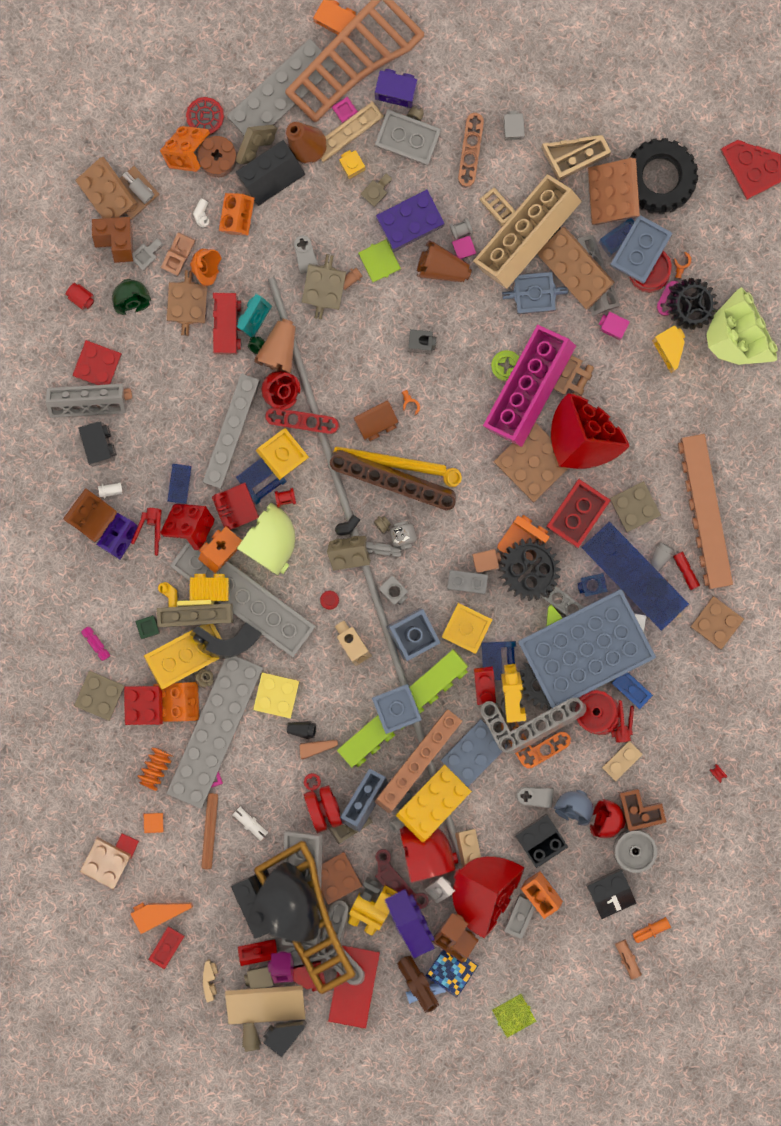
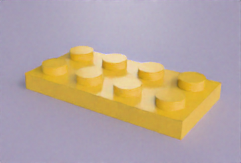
M214 624L199 626L215 638L221 639ZM192 630L143 656L161 690L220 659L201 652L205 645H200L193 640V636L190 635Z
M444 764L396 816L424 842L472 791Z

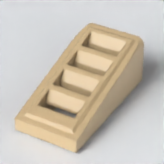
M495 187L480 198V201L501 227L515 213L512 206ZM495 194L497 198L489 204L486 200ZM498 202H501V203H502V204L499 205L496 209H493V208H492V207H494ZM506 208L507 210L499 216L498 213Z

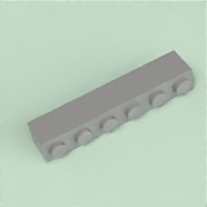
M244 374L240 375L203 483L219 489L223 488L260 380Z

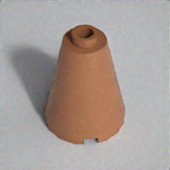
M287 319L277 321L256 355L255 363L261 366L265 363V366L270 367L272 370L291 373L296 330L292 321Z

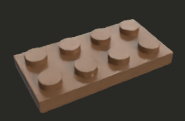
M562 227L537 253L585 309H590L615 283L566 227Z

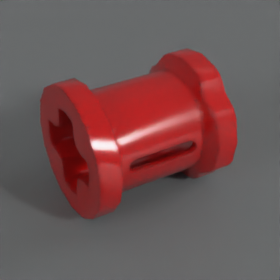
M293 488L283 492L274 491L278 508L281 505L296 504Z

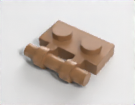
M571 355L553 390L565 395L567 390L570 389L573 391L572 394L582 396L583 388L587 381H590L594 367L587 364L585 370L579 368L583 361ZM578 374L581 378L577 385H574L572 381L575 375Z

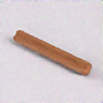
M209 793L207 797L202 869L212 868L218 794Z

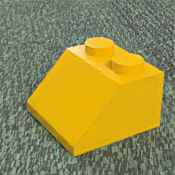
M675 325L655 336L652 340L670 373L678 369L685 343L683 331L681 328L677 329Z

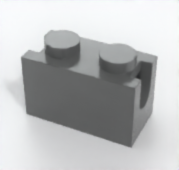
M410 329L408 352L431 354V350H435L436 337L433 336V331Z

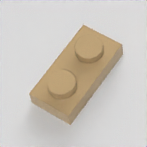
M628 741L602 768L617 781L643 754Z
M475 829L455 833L463 868L471 860L481 857Z

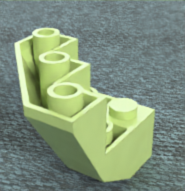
M742 287L739 288L715 313L706 334L708 348L717 358L738 365L775 362L778 360L776 354L778 348L766 329L765 321L760 316L752 295L749 292L747 293Z

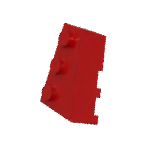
M213 293V353L237 355V350H241V338H238V331L241 330L237 328L238 312L242 311V301L238 300L236 293Z

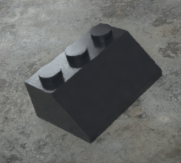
M284 140L236 171L238 178L251 197L254 198L257 206H260L305 175Z
M268 870L263 871L266 878H268L270 875ZM256 874L231 885L246 922L257 894L262 887ZM247 923L254 939L268 934Z

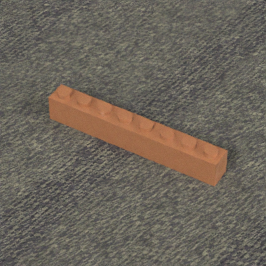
M705 434L681 438V442L678 443L679 453L684 456V461L681 464L683 473H687L688 478L685 481L686 491L691 493V499L688 501L690 510H694L695 518H692L694 530L697 529L699 536L696 537L697 548H701L702 552L699 560L701 567L705 568L706 574L703 575L704 585L708 586V589L733 585Z

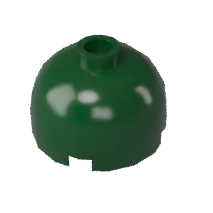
M131 279L123 280L115 287L112 294L114 310L121 315H126L125 311L135 308V313L145 310L149 307V301H151L147 287L142 282Z

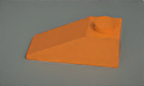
M142 902L133 907L134 911L130 914L140 934H143L191 909L193 904L148 903L144 905Z

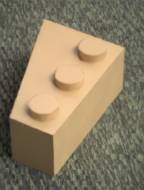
M603 135L543 143L541 147L558 181L609 157L611 154Z

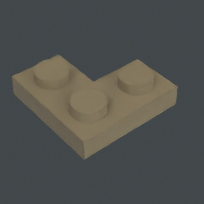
M274 125L248 127L235 161L241 165L248 164L254 160L259 146L272 145L278 128Z

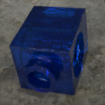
M604 573L580 578L581 582L577 583L579 593H583L584 597L608 592ZM589 580H594L597 583V588L594 591H590L587 588Z

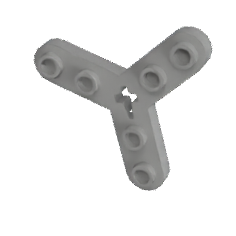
M338 900L331 905L328 915L341 943L348 922L350 907L344 901ZM325 927L320 942L329 937ZM295 947L285 950V952L291 953L294 967L304 965ZM323 949L310 956L309 959L311 963L324 959L329 960L336 956L337 953L335 949L333 951L330 950L329 953H327V949ZM344 950L356 973L355 977L347 982L351 985H359L364 981L365 972ZM341 962L333 966L340 975L346 973Z

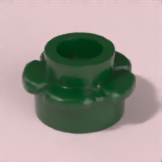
M251 337L248 348L252 353L258 354L265 341L261 337Z

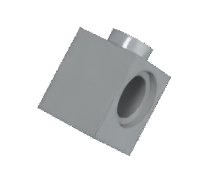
M519 111L507 112L503 117L505 140L524 139L523 113L519 114Z
M393 576L378 588L394 605L396 603L401 605L408 598L406 595L408 591ZM392 586H397L400 589L398 597H392L389 594V589Z

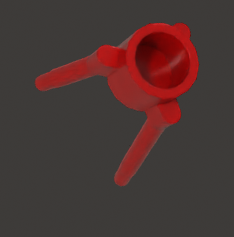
M147 508L146 512H142L141 520L131 541V544H135L146 520L148 525L155 526V556H158L161 509Z
M619 700L620 726H617L616 730L611 732V736L615 737L617 743L631 741L630 736L633 735L634 706H630L627 727L624 723L622 700Z

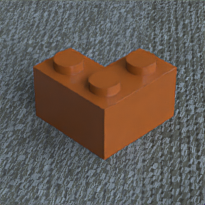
M130 217L92 219V238L95 248L111 247L114 263L133 262V231Z
M638 788L618 792L628 831L667 823L662 803L643 806Z
M452 913L441 924L434 935L435 940L432 942L463 963L469 957L479 939L476 938L473 932L465 930L468 923L465 922L463 917Z

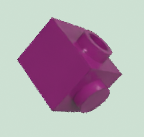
M280 951L271 954V961H268V971L271 973L273 982H293L294 960L291 953Z

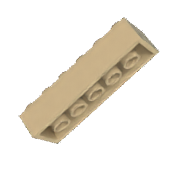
M547 174L473 262L484 274L507 289L582 201L571 188Z

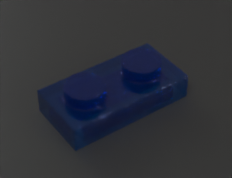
M172 464L167 502L187 504L192 466Z

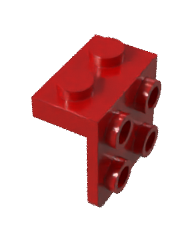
M174 504L161 529V535L163 537L187 539L194 550H200L206 542L215 519L206 506Z

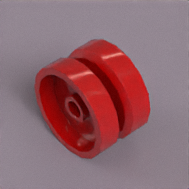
M665 251L662 252L644 284L629 276L634 287L647 293L657 292L665 287L669 281L672 268L669 256Z
M599 690L590 691L580 697V700L586 705L585 714L576 719L581 727L595 735H607L616 729L620 723L619 704L606 692ZM579 703L576 704L575 712L580 709Z
M330 785L320 788V801L316 792L304 793L305 802L317 833L327 830L325 818H328L333 828L343 825L340 819L341 811Z

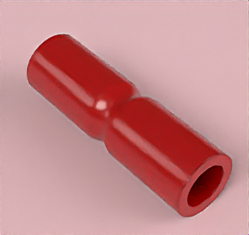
M682 551L674 555L673 558L682 572L689 590L700 586L684 552Z

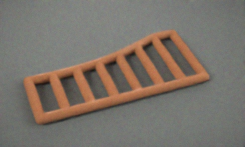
M371 0L285 90L286 95L313 122H318L358 82L378 68L411 51L424 37V32L393 0L383 1L415 34L408 43L374 9L381 0ZM369 14L401 48L390 53L361 21ZM356 28L379 51L383 58L373 63L348 35ZM341 42L366 66L358 74L335 51ZM328 56L351 78L343 86L321 65ZM315 70L337 91L329 99L308 79ZM301 84L323 104L316 113L295 93Z

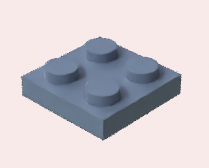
M409 684L372 698L386 734L422 720Z

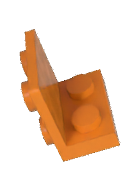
M187 126L179 127L160 150L168 167L197 172L201 166L194 151L210 134L209 130Z
M196 682L174 683L162 689L163 722L199 720V696Z

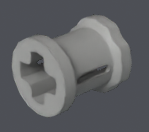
M468 218L455 225L450 224L455 240L468 233L473 234Z

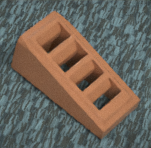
M338 740L300 743V758L305 759L334 748L338 745Z

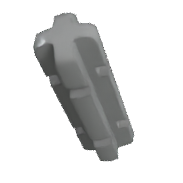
M366 542V548L370 554L375 552L377 555L390 556L392 554L393 557L401 556V547H391V545L380 543L373 545V542Z

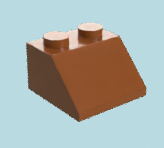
M388 400L354 417L364 440L369 439L370 442L379 438V433L384 430L386 433L393 431L397 428L396 424L399 423Z

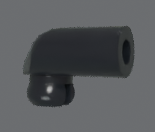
M352 515L348 522L340 523L335 527L336 534L339 536L351 534L360 522V519Z

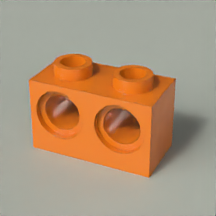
M225 193L219 231L231 235L248 236L254 198L244 194Z

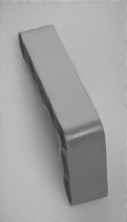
M571 698L512 730L499 705L488 701L481 707V714L498 747L507 754H514L580 718L586 712V705L578 698ZM575 703L580 704V709L577 712L572 711V706ZM492 706L495 707V713L489 716L487 713L488 709ZM559 712H562V713H563V718H562V720L559 721V722H556V720H555L556 714L559 713ZM545 721L546 728L543 731H539V723ZM503 723V731L497 733V725ZM524 731H529V738L527 740H522V733ZM508 740H512V747L506 750L505 743Z

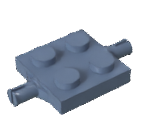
M552 272L518 275L514 280V290L502 292L503 300H515L517 314L548 312L556 310V295L568 294L566 286H555Z

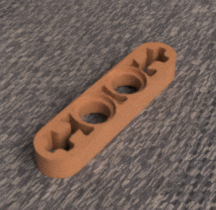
M479 113L470 114L466 121L458 181L463 187L472 186L476 178L484 119ZM474 117L481 121L480 124L476 125V131L479 130V134L474 131L468 132V129L472 130L473 123L470 120H473ZM475 136L478 139V143L470 146L467 143V138ZM468 154L473 155L475 158V162L471 165L466 164L464 161V157ZM462 167L474 168V171L470 170L469 177L472 180H469L468 183H464V179H461L466 174V169L462 170Z

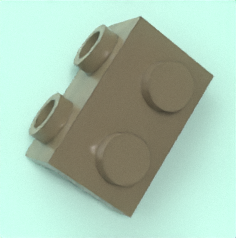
M353 536L329 542L327 554L333 571L370 565L371 560L366 548V536Z

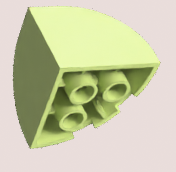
M270 503L267 511H263L257 519V526L249 530L237 549L279 575L280 572L284 574L289 567L287 562L294 550L295 531L287 514L275 504Z

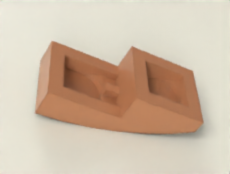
M178 232L161 268L179 276L196 240Z

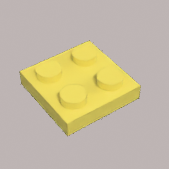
M262 673L253 710L291 719L299 681Z

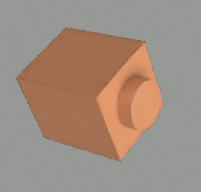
M495 549L472 554L476 573L499 568L501 557L499 552H495Z

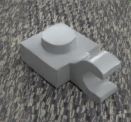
M157 238L148 247L143 243L133 253L134 262L143 271L157 259L154 253L163 246L162 242Z

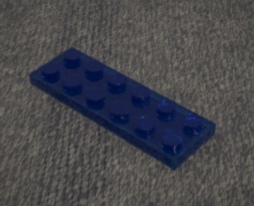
M610 521L582 547L661 631L689 606V603Z

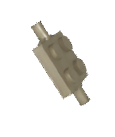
M326 254L324 265H308L302 303L312 304L316 307L314 316L316 319L318 314L319 319H322L325 308L340 309L347 271L337 270L332 267L334 255H331L329 260L330 254Z

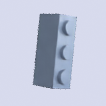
M369 768L340 817L343 824L360 833L376 806L374 801L388 784L385 776Z

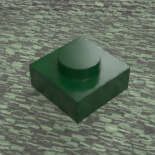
M154 615L135 621L141 639L160 634Z

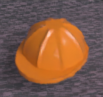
M200 249L193 255L190 263L191 270L202 285L210 286L214 283L219 273L218 265L221 261V255L213 249Z

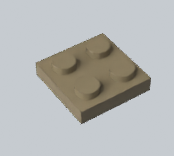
M644 481L609 498L626 533L661 516Z
M89 671L74 706L110 721L125 685Z

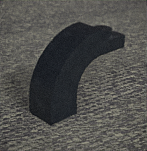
M244 623L236 635L228 640L215 638L199 626H196L190 633L196 643L205 645L201 652L215 658H231L240 655L252 647L262 634L248 623Z

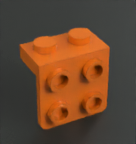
M522 515V517L517 516L497 545V549L502 553H508L506 548H513L512 544L514 542L519 545V541L523 539L526 544L529 538H531L532 543L538 539L539 545L546 543L550 536L547 535L548 531L543 527L538 526L536 528L531 524L532 520L525 515ZM526 552V558L532 561L533 555L530 552Z

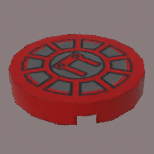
M197 98L187 108V124L189 127L208 129L209 135H212L223 125V109L213 98Z

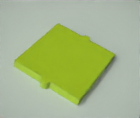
M387 239L375 245L371 244L369 248L358 252L372 282L384 277L388 278L390 274L401 269Z

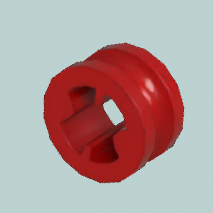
M717 764L714 769L709 770L719 783L722 782V778H727V775Z
M310 773L304 778V786L308 790H316L321 785V779L315 773ZM312 776L316 777L315 781H318V784L309 787L307 779H311Z

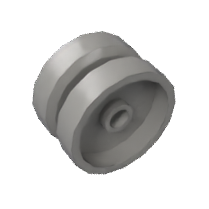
M639 829L633 831L626 830L616 838L613 845V855L616 862L624 870L631 873H641L648 870L654 864L657 857V846L646 832ZM633 848L639 849V853L632 854Z

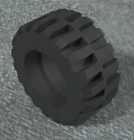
M657 138L651 139L650 142L642 143L629 157L636 158L638 198L641 210L644 208L648 210V213L652 214L654 212L659 214L671 213L676 211L677 208H681L693 194L698 181V167L694 163V156L687 152L688 148L678 145V141L673 140L671 142L668 141V138H662V140H657ZM665 159L676 167L679 178L676 187L672 191L665 194L655 193L645 185L643 170L652 160Z

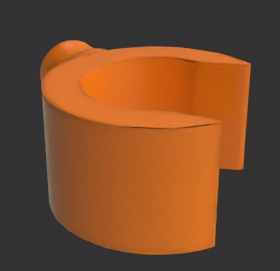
M684 252L688 259L686 265H679L675 258L673 260L675 267H677L675 278L681 279L684 269L688 268L691 264V256L687 252Z
M408 390L402 392L405 401L403 411L408 403L413 402L417 405L416 416L420 411V404L417 400L411 398Z

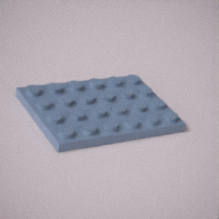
M622 589L518 641L551 708L571 698H578L656 658Z

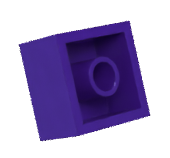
M391 69L380 70L375 88V100L411 108L417 89V79L414 78L415 76L403 73V75L395 74L396 71Z

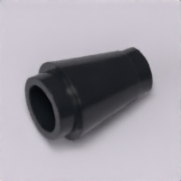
M311 721L289 722L287 734L307 740L310 738L314 739L316 723Z

